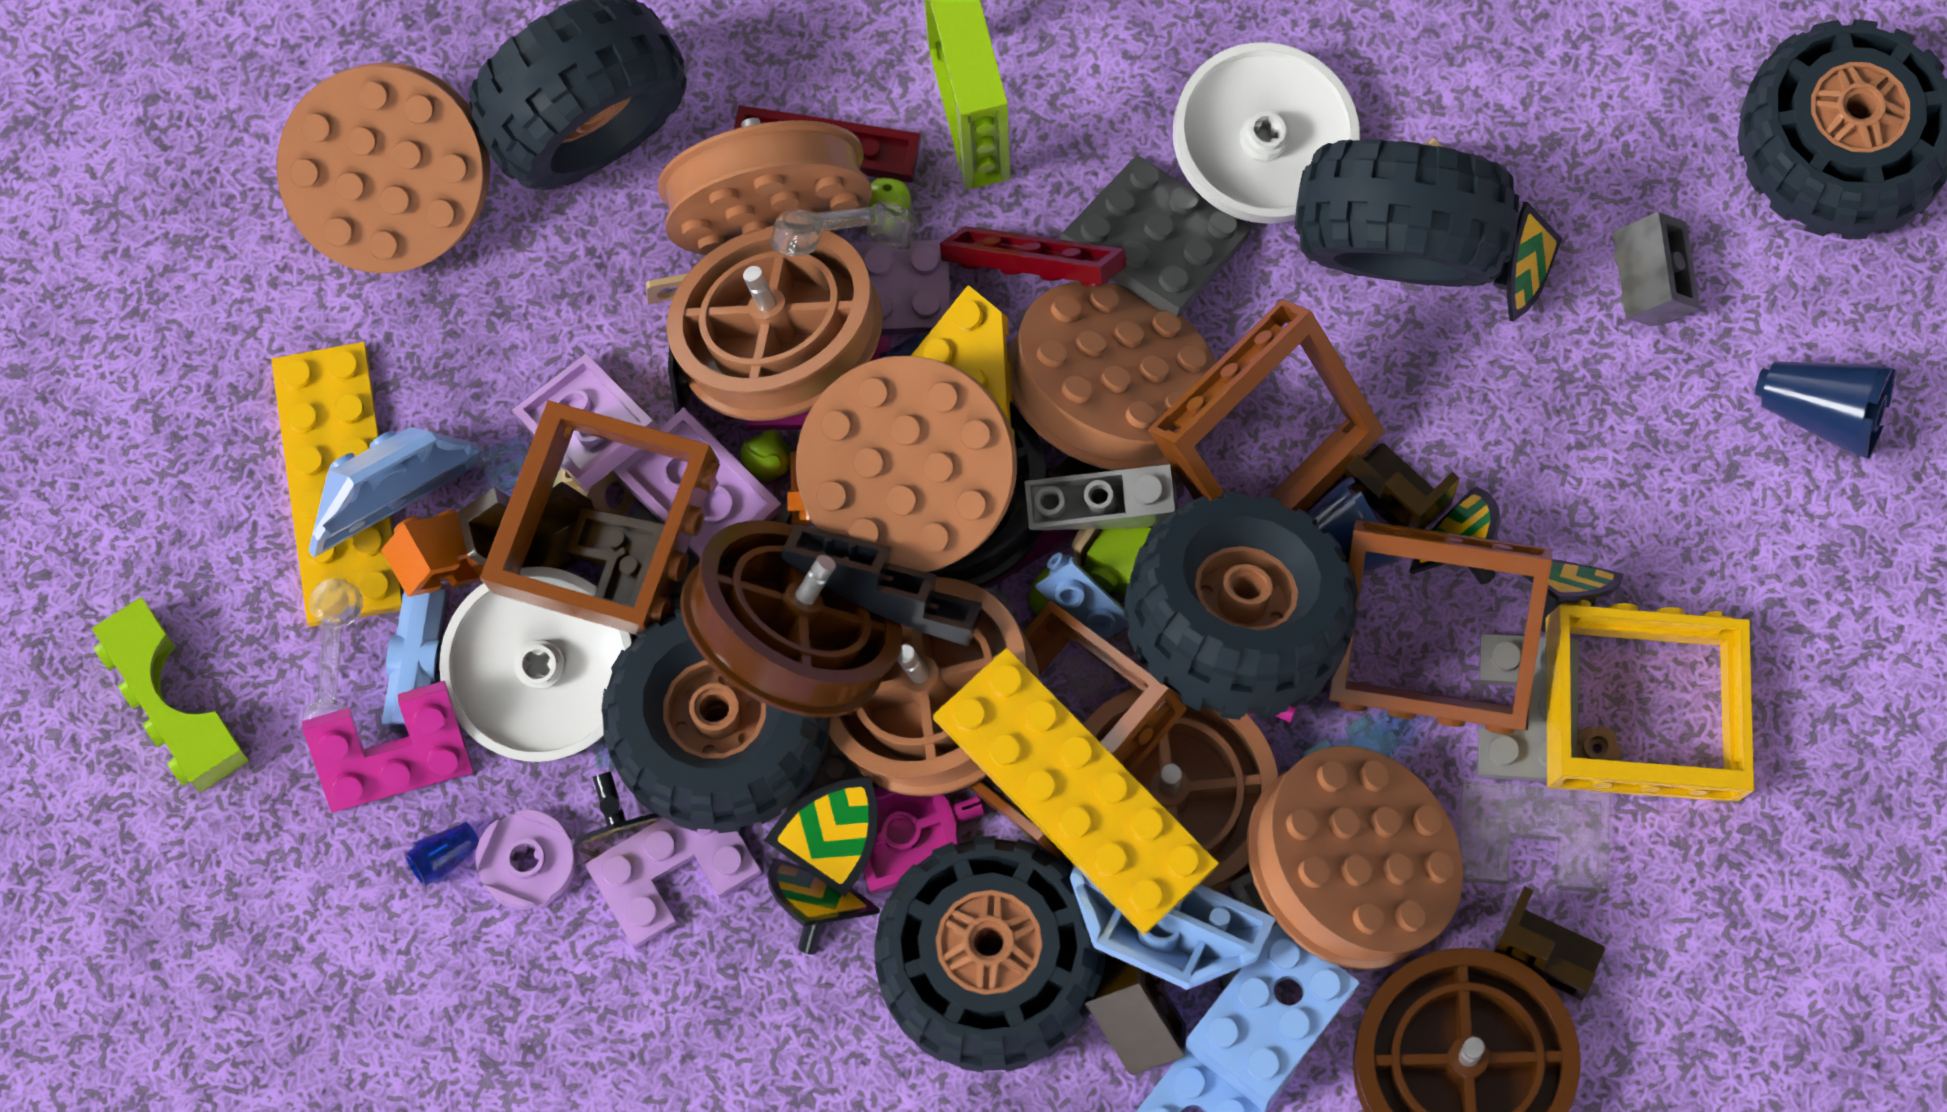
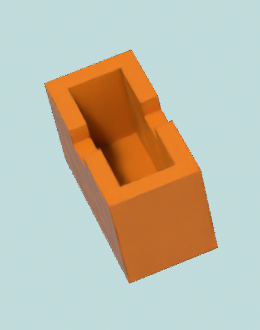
M455 509L446 510L435 517L420 519L418 516H413L403 520L396 525L393 530L394 535L381 549L408 597L438 591L442 587L441 581L445 580L449 581L452 588L480 581L484 566L470 559L467 555L458 512Z

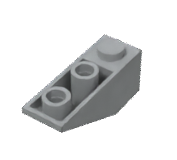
M1170 464L1025 481L1030 530L1133 529L1155 526L1161 519H1166L1171 513H1176L1178 509L1175 475Z

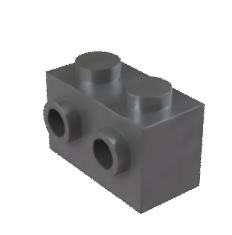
M1657 212L1613 231L1615 243L1614 260L1619 269L1622 289L1621 305L1625 311L1626 319L1648 326H1660L1700 310L1686 221Z

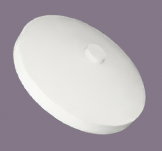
M1259 42L1242 44L1228 48L1208 59L1194 72L1186 83L1177 103L1173 119V144L1181 170L1192 187L1206 201L1222 212L1256 223L1273 224L1294 221L1302 171L1305 170V166L1311 164L1316 150L1327 143L1334 144L1339 140H1360V127L1356 108L1350 94L1340 79L1325 64L1310 54L1277 43Z
M526 567L522 568L519 574L591 596H595L597 586L587 579L560 569ZM483 583L459 605L446 628L440 651L441 682H446L459 724L478 743L497 754L511 759L531 762L558 760L575 755L604 737L601 711L603 691L607 689L613 663L621 649L625 651L633 643V637L628 632L493 594Z

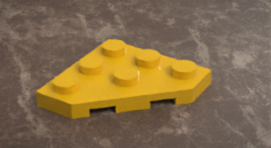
M968 285L911 356L945 362L972 376L991 393L1000 405L1011 428L1010 402H1013L1011 364L1007 361L1006 337L1009 336L1008 317ZM1011 428L1012 434H1013V437H1014V441H1015L1014 429Z

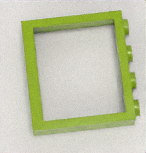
M924 0L927 44L965 190L1010 180L1008 104L980 0Z

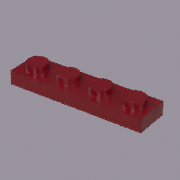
M743 105L738 106L733 130L742 128L741 123L749 118H758L761 124L797 120L837 125L852 132L860 140L864 152L860 171L864 175L878 178H893L913 183L921 143L920 133Z
M964 226L939 243L942 261L960 263L966 269L986 267L1000 269V272L1006 275L1021 273L1040 275V278L1045 281L1067 279L1080 281L1081 285L1086 287L1105 285L1109 282L1110 278L1126 267L1125 249L969 226Z

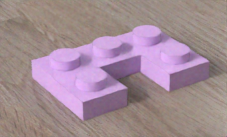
M664 817L584 864L634 949L677 924L653 883L695 858L719 899L762 874L738 832L718 833L717 830L698 829L696 832L678 827Z

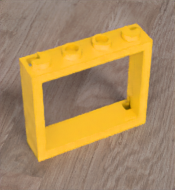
M1580 600L1577 604L1562 603L1546 617L1547 788L1720 801H1740L1753 792L1750 621L1747 619H1735L1732 616H1722V611L1707 612L1703 616L1686 615L1684 609L1677 607L1660 608L1656 612L1638 611L1637 605L1629 603H1619L1611 605L1609 608L1591 607L1589 601ZM1570 634L1699 645H1720L1723 769L1571 757Z

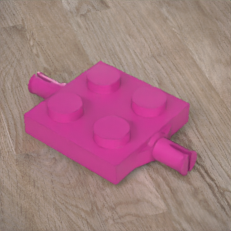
M882 787L875 788L874 791L878 804L877 834L871 857L863 869L870 895L896 888L901 876L913 864L917 865L932 854V850L950 842H953V845L958 844L956 839L957 823L978 816H984L978 795L950 805L949 801L942 794L935 796H911L895 793Z

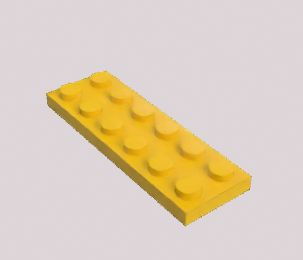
M359 342L271 358L307 624L309 627L401 611L403 597L401 584L381 550L394 535L391 515L315 558L309 552L328 471H330L329 466L345 454L353 453L357 456L370 449V444L379 437L365 343Z
M1007 647L933 714V720L1143 936L1150 932L1217 868L1219 863Z

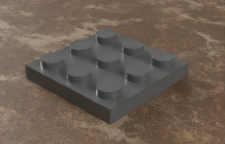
M1136 155L1063 231L1060 240L1125 249L1126 267L1111 279L1160 311H1169L1174 316L1179 317L1241 248L1249 237L1252 227L1238 218L1217 209L1200 194L1139 155Z

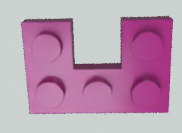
M445 681L397 694L398 704L409 737L370 748H363L350 707L302 721V730L331 813L473 773L471 759Z

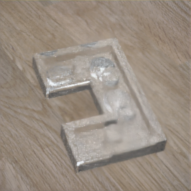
M1463 781L1461 787L1458 842L1462 856L1463 881L1506 885L1509 873L1510 837L1558 841L1556 889L1606 893L1609 876L1612 793Z

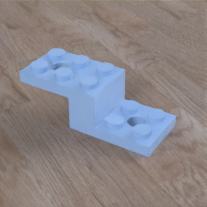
M1276 924L1270 931L1257 961L1241 968L1187 1037L1185 1057L1174 1062L1136 1112H1183L1190 1107L1199 1108L1204 1112H1266L1294 1076L1297 1065L1355 992L1360 982L1340 966L1324 961L1305 950ZM1293 980L1300 985L1303 998L1295 1005H1284L1274 995L1275 986L1280 981Z

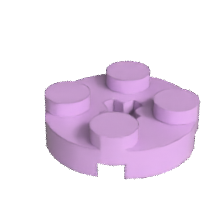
M535 810L516 811L515 815L507 816L503 820L498 819L490 824L478 842L475 855L480 880L490 895L502 905L518 910L543 908L551 904L569 886L576 866L574 846H572L571 839L564 828L550 815ZM528 848L534 849V858L538 861L537 865L534 868H528L526 872L518 871L519 865L513 860L515 854H525Z

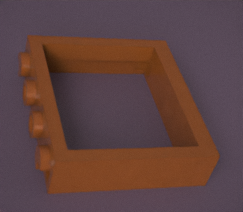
M1281 299L1147 429L1194 500L1203 496L1208 497L1210 501L1216 500V497H1220L1222 492H1224L1194 446L1299 344L1346 417V420L1269 497L1282 500V506L1295 512L1298 509L1306 512L1328 489L1338 482L1339 478L1344 474L1345 467L1358 454L1360 456L1365 455L1371 449V446L1385 433L1384 428L1311 310Z
M548 400L482 570L480 580L493 594L635 635L637 631L642 632L655 620L661 625L664 616H670L672 601L669 597L675 581H681L685 575L688 566V554L686 551L692 536L696 537L702 529L705 518L703 505L709 491L713 492L719 483L716 479L720 467L718 457L709 444ZM574 431L688 462L634 608L519 575Z
M1356 520L1349 564L1352 574L1355 575L1359 592L1356 600L1357 610L1366 552L1533 576V583L1513 706L1347 681L1354 631L1348 650L1332 679L1329 701L1339 702V707L1357 712L1367 711L1368 707L1387 709V714L1400 719H1414L1417 714L1436 717L1438 723L1452 727H1461L1465 725V722L1484 724L1486 730L1498 734H1512L1514 729L1525 731L1552 564V548Z
M1052 600L1035 619L1032 618L1029 626L1023 632L1036 657L1039 675L1071 640L1142 693L1100 742L1130 774L1137 769L1187 710L1166 685L1160 684L1150 673ZM982 779L967 787L1055 859L1062 857L1064 853L1031 819Z

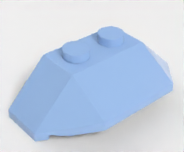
M409 427L397 434L394 431H388L380 435L370 444V449L357 456L353 453L341 456L329 466L330 471H328L309 552L315 558L454 481L476 467L481 449L474 442Z
M1076 866L1070 876L1094 948L1185 989H1190L1256 962L1276 920L1273 916L1199 884L1150 932L1143 936Z

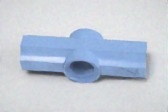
M444 589L408 597L404 591L397 635H392L386 657V673L389 683L382 718V725L385 729L408 733L398 704L397 694L439 681L440 675H435L442 646V640L440 639L448 597Z

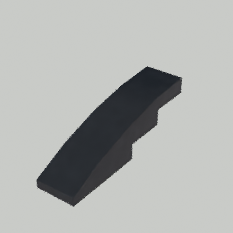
M795 524L782 549L781 558L807 575L818 556H828L835 562L836 567L825 583V588L870 612L911 629L969 646L980 620L982 603L936 592L937 575L890 564L891 547Z

